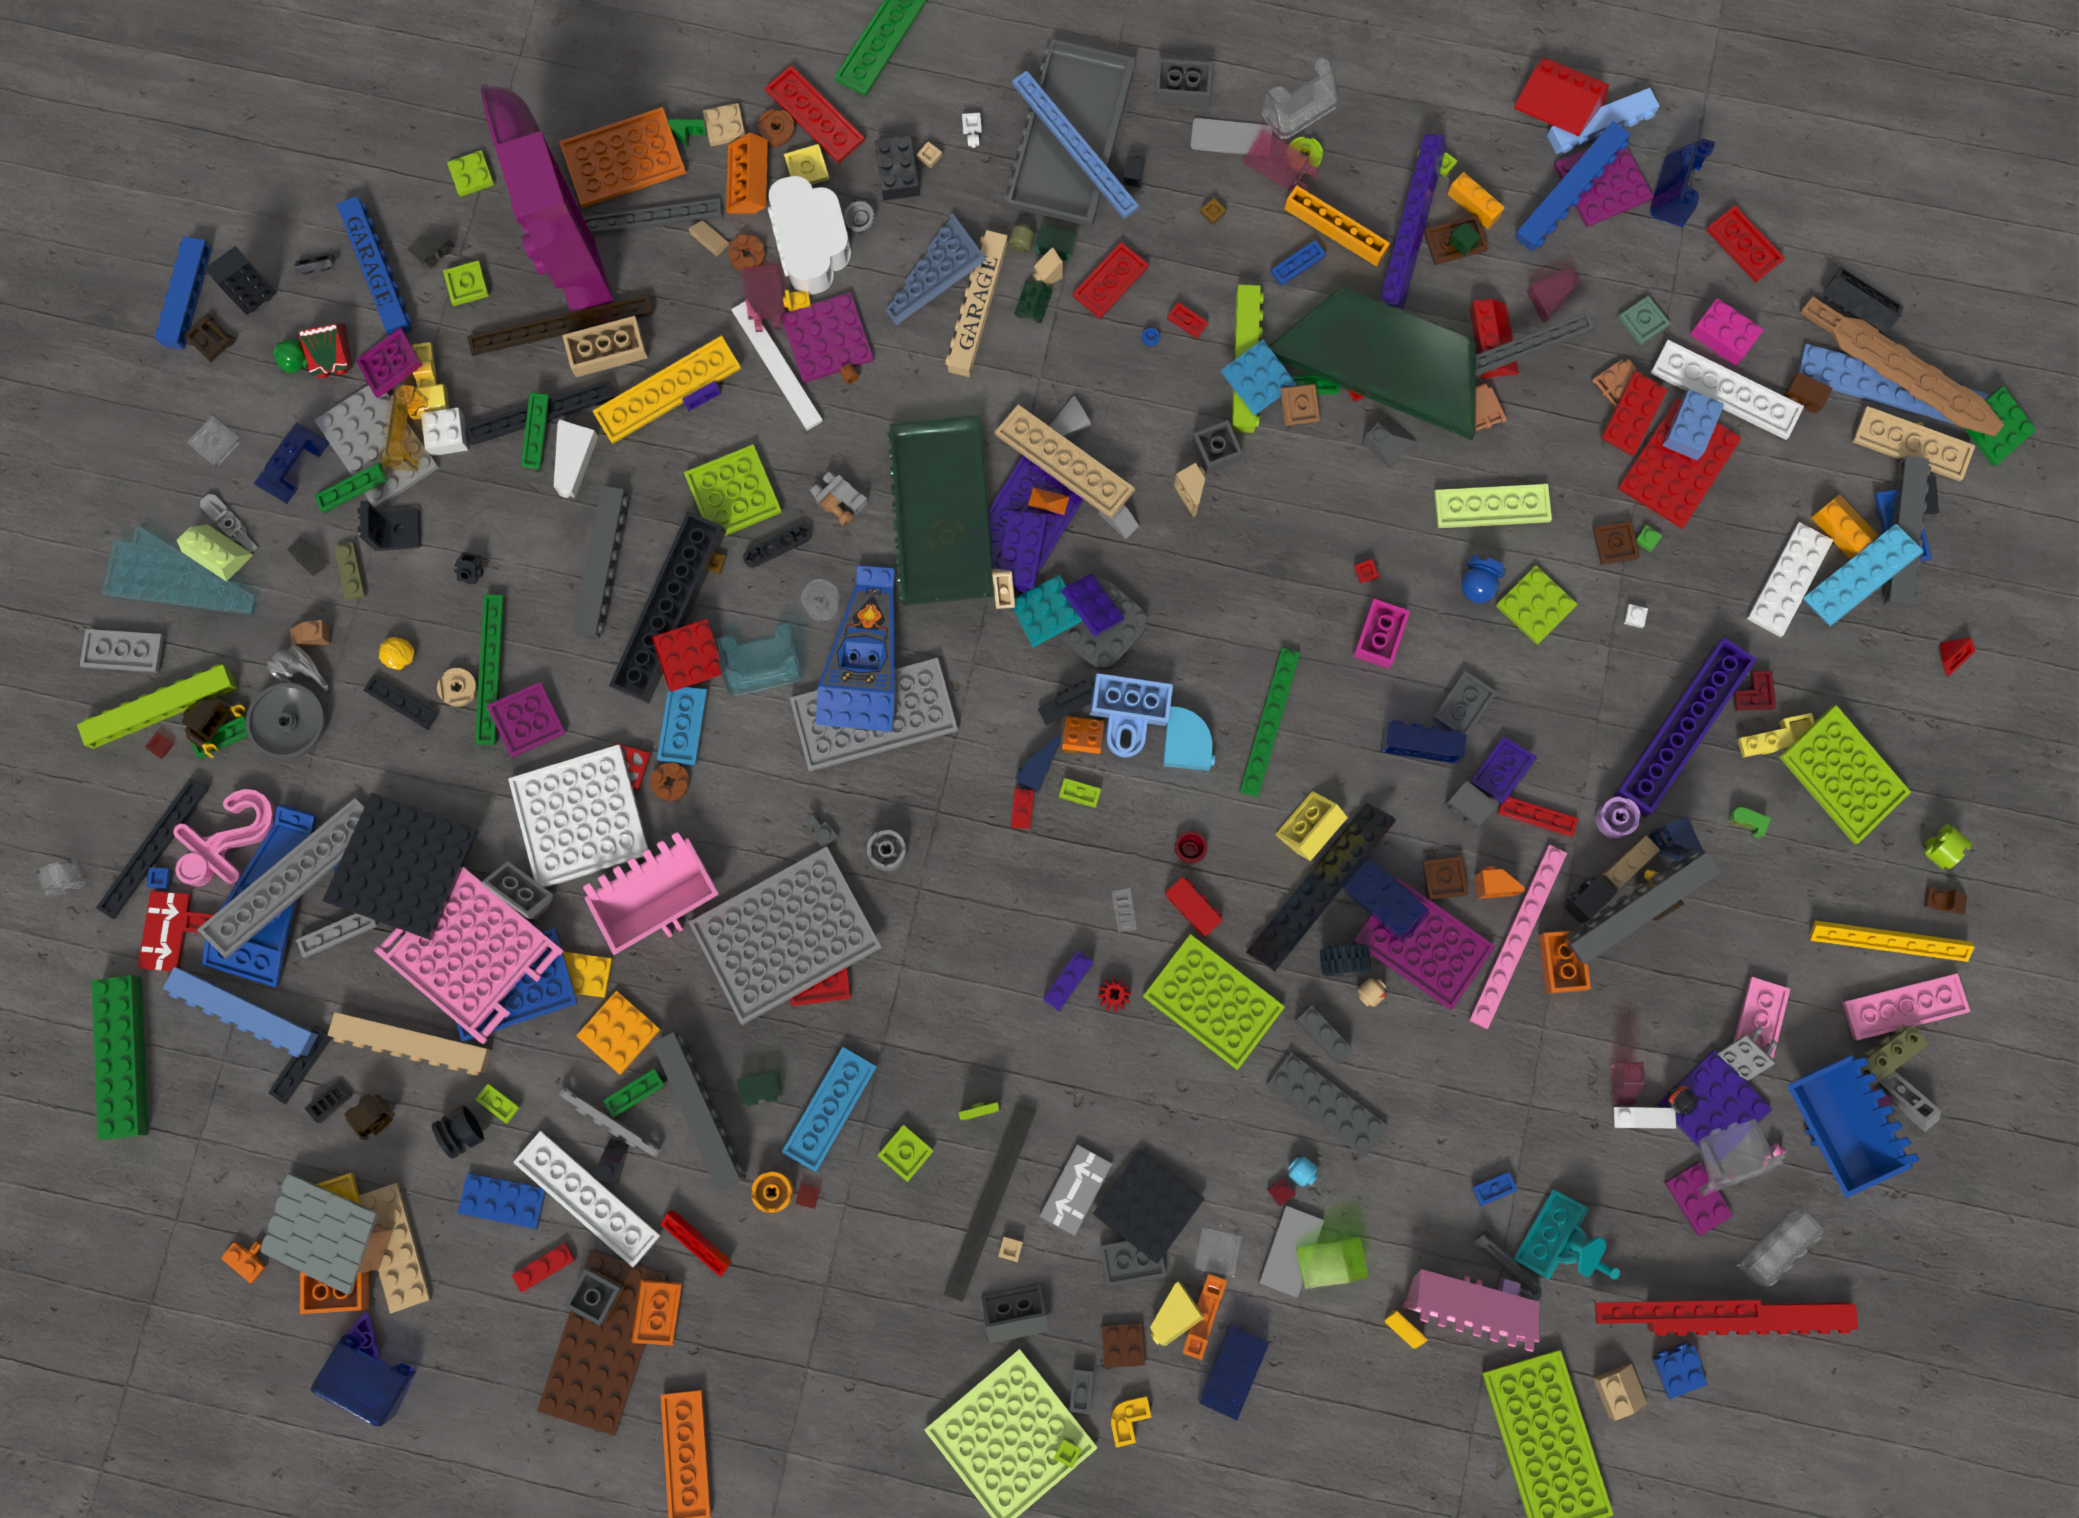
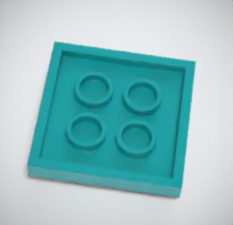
M1060 574L1015 598L1013 610L1033 648L1082 622V619L1061 592L1066 585Z

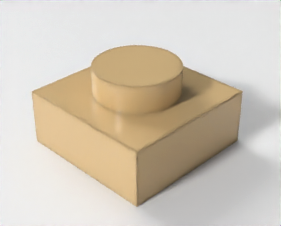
M927 142L917 153V158L930 168L942 157V151L930 142Z
M1003 1237L998 1257L1018 1262L1023 1242Z

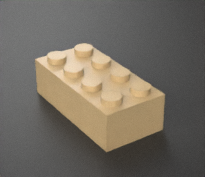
M635 316L562 335L570 367L575 377L648 358L641 329Z

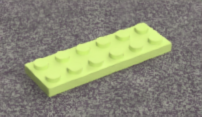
M1548 484L1434 491L1437 528L1546 523L1552 521Z

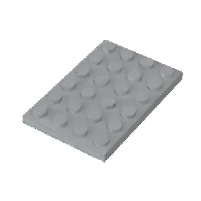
M369 385L314 420L352 476L377 463L382 464L388 481L364 493L376 509L439 469L388 393L377 398Z

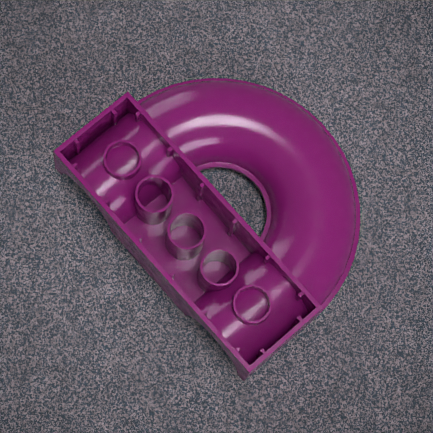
M486 83L482 84L481 97L511 198V206L518 224H522L525 235L521 236L529 259L533 260L538 275L548 273L556 289L563 288L570 312L613 303L614 299L595 239L532 112L524 100L513 91L500 86L489 87Z

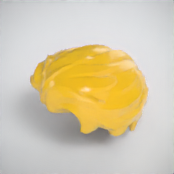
M390 637L384 640L379 649L380 661L388 668L401 670L405 665H410L415 654L413 646L405 639Z

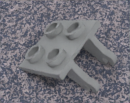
M1758 1026L1757 1030L1753 1029L1750 1035H1744L1717 1054L1746 1082L1776 1063L1770 1056L1777 1045L1774 1039L1771 1044L1768 1042L1763 1050L1755 1043L1759 1034L1763 1031L1761 1026Z

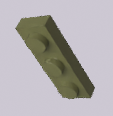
M350 542L334 546L345 600L352 601L366 597L355 544Z

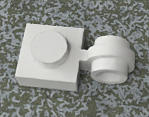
M980 113L962 114L963 134H971L967 135L968 146L976 148V146H979L978 134L975 135V133H982Z

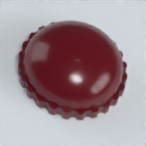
M1195 831L1182 833L1174 844L1176 856L1187 864L1200 862L1208 851L1207 841H1205L1203 835Z

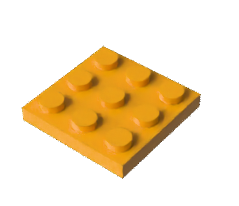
M615 991L576 1036L619 1075H622L661 1029L621 993Z

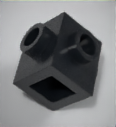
M462 552L454 566V572L457 573V581L476 584L484 574L481 555Z

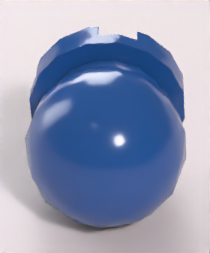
M1472 555L1467 563L1470 570L1465 572L1461 580V590L1464 597L1470 602L1478 604L1487 603L1497 594L1499 590L1498 578L1504 577L1506 569H1503L1504 565L1494 559L1487 557L1485 561L1478 559L1479 555Z

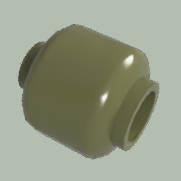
M1022 223L1013 227L1009 237V244L1014 251L1024 253L1031 249L1035 238V233L1031 230V226Z

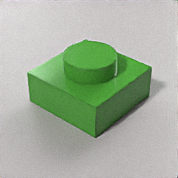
M1646 525L1637 537L1636 542L1651 552L1662 535Z

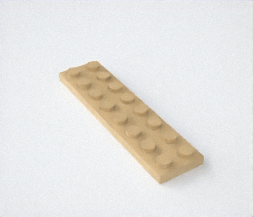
M1019 404L995 431L997 437L1110 519L1113 518L1135 491L1132 485Z

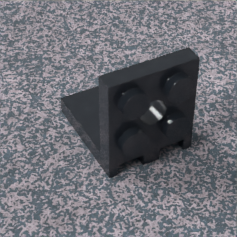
M360 501V508H358V517L360 519L358 535L373 550L421 548L420 512L418 510L379 512L369 501ZM399 526L405 527L402 534H396V529Z

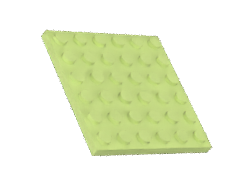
M1020 1348L924 1429L992 1518H1017L1098 1448ZM1063 1438L1082 1448L1073 1468L1054 1459Z

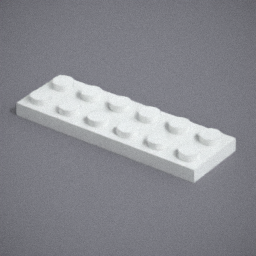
M1800 522L1797 523L1747 620L1782 637L1833 540Z

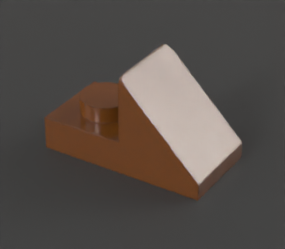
M1928 887L1926 889L1924 907L1963 916L1965 915L1967 896L1958 890L1945 891Z

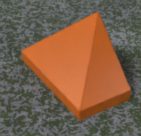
M1033 487L1028 506L1065 515L1069 496Z

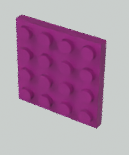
M1628 148L1624 151L1620 150L1615 162L1612 165L1608 164L1606 166L1603 176L1600 179L1596 178L1588 193L1584 192L1581 195L1582 199L1576 206V209L1586 228L1653 199L1654 196ZM1588 149L1555 162L1554 167L1561 180Z
M851 292L812 304L811 307L799 308L780 315L803 384L841 372L840 368L848 363L856 367L874 361Z

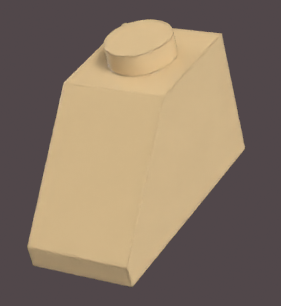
M1051 248L1034 266L1033 277L1037 284L1042 285L1043 289L1063 277V262L1054 248Z

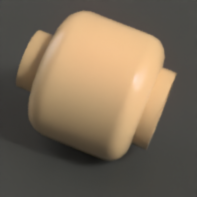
M1368 978L1358 987L1357 996L1367 1007L1369 1005L1375 1007L1386 997L1387 994L1384 990L1386 986L1379 978L1377 980Z

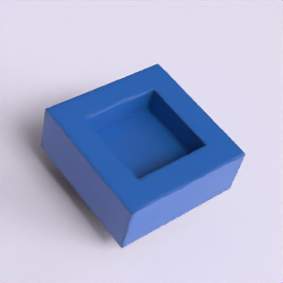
M149 868L147 887L169 889L172 870L168 868Z

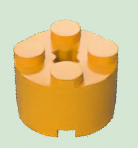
M781 1172L763 1173L752 1185L753 1203L759 1210L767 1213H776L786 1209L791 1204L795 1193L791 1179ZM770 1188H771V1189H773V1188H776V1189H777L776 1192H775V1193L777 1194L776 1196H771V1197H770V1195H769V1194L771 1193V1191L769 1190Z

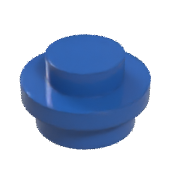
M1154 328L1145 329L1141 337L1142 342L1147 346H1155L1160 340L1159 332Z

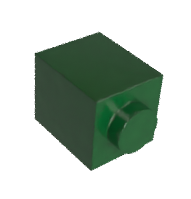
M1464 223L1452 230L1449 243L1465 257L1478 245L1481 236L1467 223Z

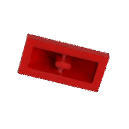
M1967 637L1940 643L1941 659L1946 675L1950 676L1975 652L1972 638Z

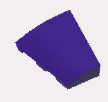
M365 1312L338 1342L359 1367L367 1371L379 1358L380 1353L370 1315Z

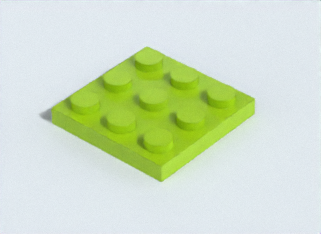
M1535 566L1497 603L1496 607L1538 645L1578 604L1540 568Z

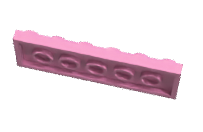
M1958 973L1842 1002L1854 1041L1893 1032L1903 1024L1905 1026H1917L1971 1012Z

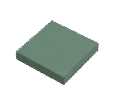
M1649 295L1618 316V319L1640 346L1671 325Z

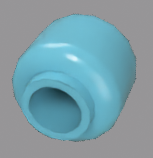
M1305 1156L1297 1157L1288 1168L1290 1170L1289 1177L1301 1187H1304L1307 1183L1311 1186L1318 1178L1316 1175L1318 1167Z

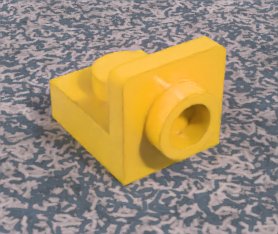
M785 290L786 296L783 297V303L785 308L788 307L789 312L799 308L811 307L808 292L797 291L789 293V290Z

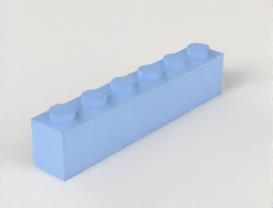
M1648 88L1602 106L1579 137L1555 126L1550 128L1547 137L1556 154L1566 153L1572 150L1573 147L1578 145L1584 146L1593 139L1597 140L1612 121L1623 128L1626 126L1632 127L1643 119L1649 120L1656 115L1659 104L1652 90Z

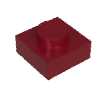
M1284 1178L1267 1189L1279 1206L1296 1195Z

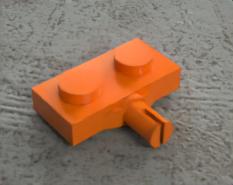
M258 1240L255 1241L250 1249L243 1247L237 1241L233 1242L221 1257L224 1262L250 1284L254 1283L267 1267L256 1255L262 1245Z

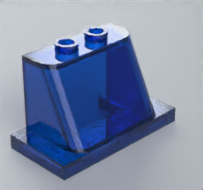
M296 422L253 484L288 504L297 488L283 480V478L303 449L320 458L329 442Z

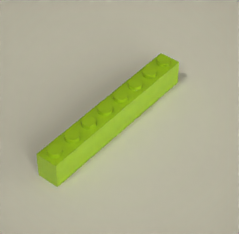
M1238 285L1236 294L1234 360L1259 343V339H1262V327H1259V321L1263 319V310H1260V304H1263L1264 293L1260 292L1259 285ZM1233 389L1232 430L1233 432L1254 433L1255 427H1259V415L1254 416Z
M223 664L214 665L208 671L197 672L191 678L176 681L174 685L158 688L152 694L141 695L137 700L124 702L118 708L103 711L101 715L85 718L83 722L77 724L82 741L85 746L94 749L184 712L186 709H191L198 700L206 701L235 691L238 688L231 669Z

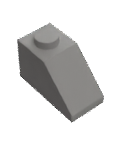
M1125 505L1119 509L1112 519L1099 511V515L1125 539L1130 537L1139 528L1138 523Z

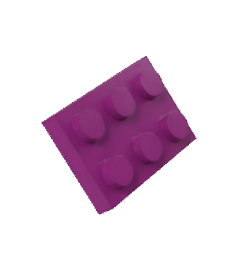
M1700 1162L1664 1182L1697 1236L1703 1235L1733 1216Z

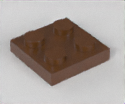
M1632 521L1593 528L1601 565L1635 560L1640 557Z
M1462 856L1422 862L1429 900L1468 895Z
M1142 1323L1101 1325L1104 1368L1145 1365Z

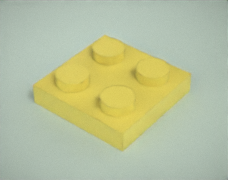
M819 144L784 154L790 176L802 177L811 185L830 180Z

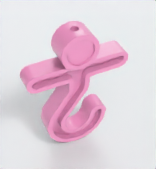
M249 789L235 791L225 798L223 802L224 808L235 814L242 812L246 808L254 807L257 815L255 821L250 826L202 837L192 827L178 824L174 828V836L193 853L186 854L179 859L176 865L177 877L186 884L200 887L210 882L215 872L226 883L235 886L243 873L225 857V854L231 849L259 843L266 838L274 825L276 806L271 799L256 790Z

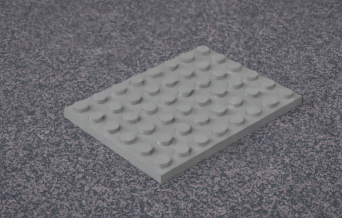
M827 846L689 921L741 1025L746 1024L882 948Z

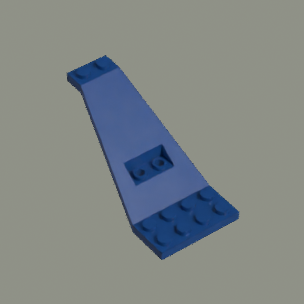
M283 804L278 805L273 827L220 910L315 831L317 814ZM297 900L227 959L205 940L202 965L277 987L280 984L285 947Z

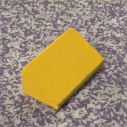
M1393 1310L1384 1320L1389 1327L1414 1349L1427 1341V1338L1396 1310Z

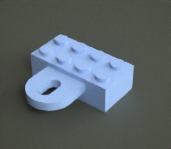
M1099 673L1095 675L1089 715L1108 718L1106 742L1112 753L1123 758L1135 756L1145 744L1147 724L1165 726L1169 722L1173 684ZM1124 729L1131 732V743L1128 749L1120 746L1121 731Z

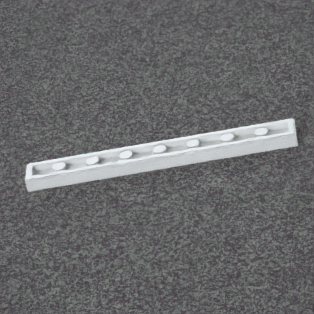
M746 300L732 308L734 316L805 429L808 431L822 423V418L749 302Z

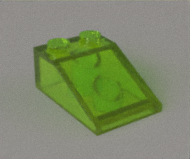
M1351 1235L1296 1248L1304 1289L1349 1283L1369 1278L1361 1239L1358 1236Z

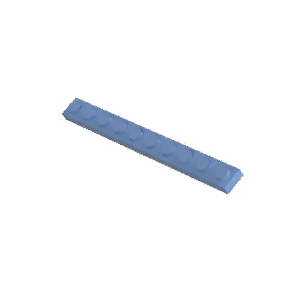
M1028 71L1012 80V85L1123 219L1139 209L1136 201Z

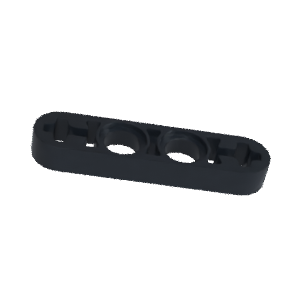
M799 524L746 550L743 554V560L748 567H757L808 542L812 537L811 529L806 524ZM800 530H804V532H806L805 537L800 535ZM793 533L795 534V537L798 540L796 542L794 540V537L792 536ZM784 537H789L791 543L788 546H783L781 540ZM771 545L774 547V552L772 554H765L764 548ZM758 550L761 551L763 558L760 557ZM749 555L756 556L754 562L749 560Z

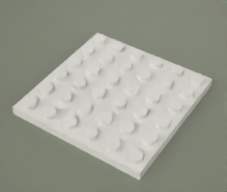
M621 745L612 746L508 778L534 881L542 887H550L625 864L632 857L636 860L644 858L642 852L649 849Z

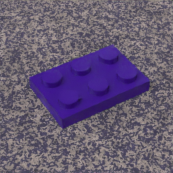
M1092 573L1064 587L1061 591L1094 637L1120 624L1125 619Z
M1503 736L1470 783L1504 804L1533 765L1537 756Z

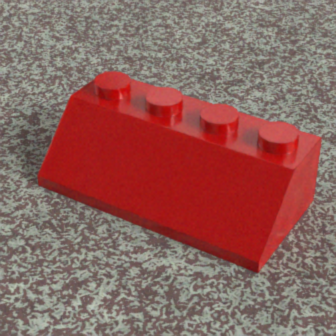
M1492 298L1474 300L1469 312L1477 354L1513 341L1506 303ZM1517 361L1481 374V379L1516 375L1519 373Z

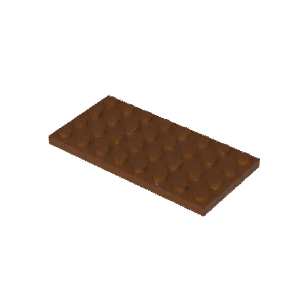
M591 1250L585 1268L590 1267L625 1287L606 1323L601 1326L572 1310L570 1311L537 1411L615 1436L646 1345L631 1342L641 1279L666 1281L668 1274L636 1264L633 1268L623 1259Z

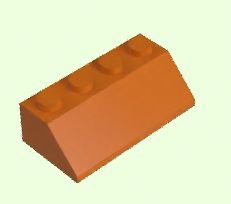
M751 132L728 145L726 213L753 214L766 208L768 140Z

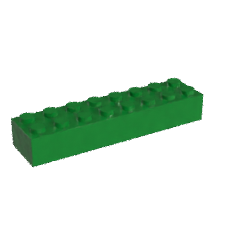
M129 975L91 980L98 1140L147 1136L148 1116L142 978Z

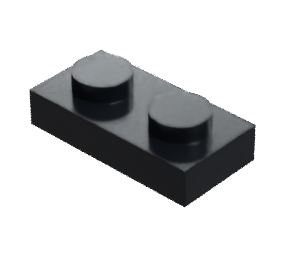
M333 253L296 260L294 269L296 274H310L318 269L326 271L333 267L335 258Z

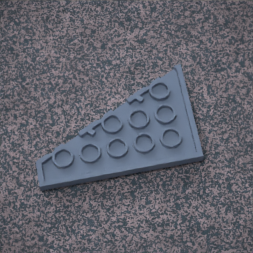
M953 213L949 216L950 220L944 228L941 227L938 235L928 246V252L923 260L918 261L915 269L912 270L905 280L906 285L900 293L897 292L894 300L886 308L895 325H898L986 261L985 256Z

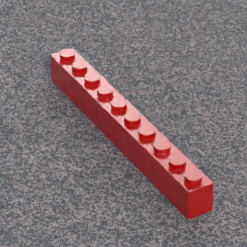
M1789 1303L1761 1304L1762 1321L1647 1323L1648 1331L1655 1332V1336H1668L1667 1332H1675V1335L1687 1336L1688 1332H1695L1696 1335H1708V1331H1716V1335H1729V1331H1736L1737 1335H1749V1331H1756L1760 1335H1768L1769 1331H1777V1334H1790V1330H1797V1334H1810V1330H1817L1819 1334H1831L1830 1330H1838V1333L1849 1334L1851 1330H1858L1856 1304Z

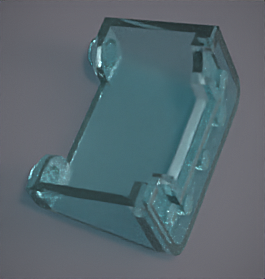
M791 622L778 625L774 629V637L738 644L737 640L730 636L716 639L721 675L729 694L742 695L795 683L802 679L803 673Z

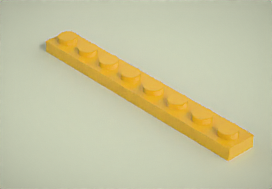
M1814 921L1809 934L1810 941L1965 962L1969 961L1975 948L1971 941L1823 921Z

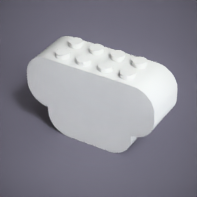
M791 176L776 181L769 190L771 206L768 207V212L785 276H789L791 284L796 291H806L809 295L821 293L832 285L834 272L843 269L851 258V249L839 200L830 189L822 187L812 189L811 184L802 177Z

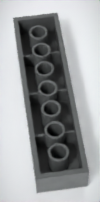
M1692 849L1683 855L1685 858L1679 862L1676 860L1667 866L1668 869L1663 873L1658 872L1651 876L1650 882L1645 885L1642 883L1635 887L1631 895H1624L1616 901L1617 904L1613 907L1608 906L1601 910L1600 916L1595 919L1592 917L1585 921L1581 929L1570 931L1564 941L1577 960L1587 964L1721 873V871L1707 852Z
M673 1032L652 1042L717 1190L727 1189L745 1180L746 1170L743 1164H739L736 1156H738L737 1150L734 1145H730L727 1139L730 1137L729 1132L725 1126L722 1127L719 1121L722 1117L717 1108L714 1109L711 1103L714 1100L710 1091H706L703 1083H705V1079L702 1073L696 1070L695 1065H697V1061L694 1055L690 1054L687 1050L689 1044L686 1037Z

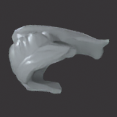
M291 645L288 650L276 652L267 661V669L281 683H291L287 676L291 677L294 673L299 672L315 680L324 691L329 689L314 660L296 645Z

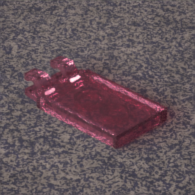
M1262 130L1243 161L1245 165L1289 191L1290 189L1293 191L1296 185L1308 191V185L1300 181L1303 173L1306 172L1314 178L1319 173L1318 169L1310 164L1311 161H1309L1308 156Z
M778 265L742 268L748 320L754 319L755 331L763 332L761 318L772 317L774 330H781L780 316H785Z

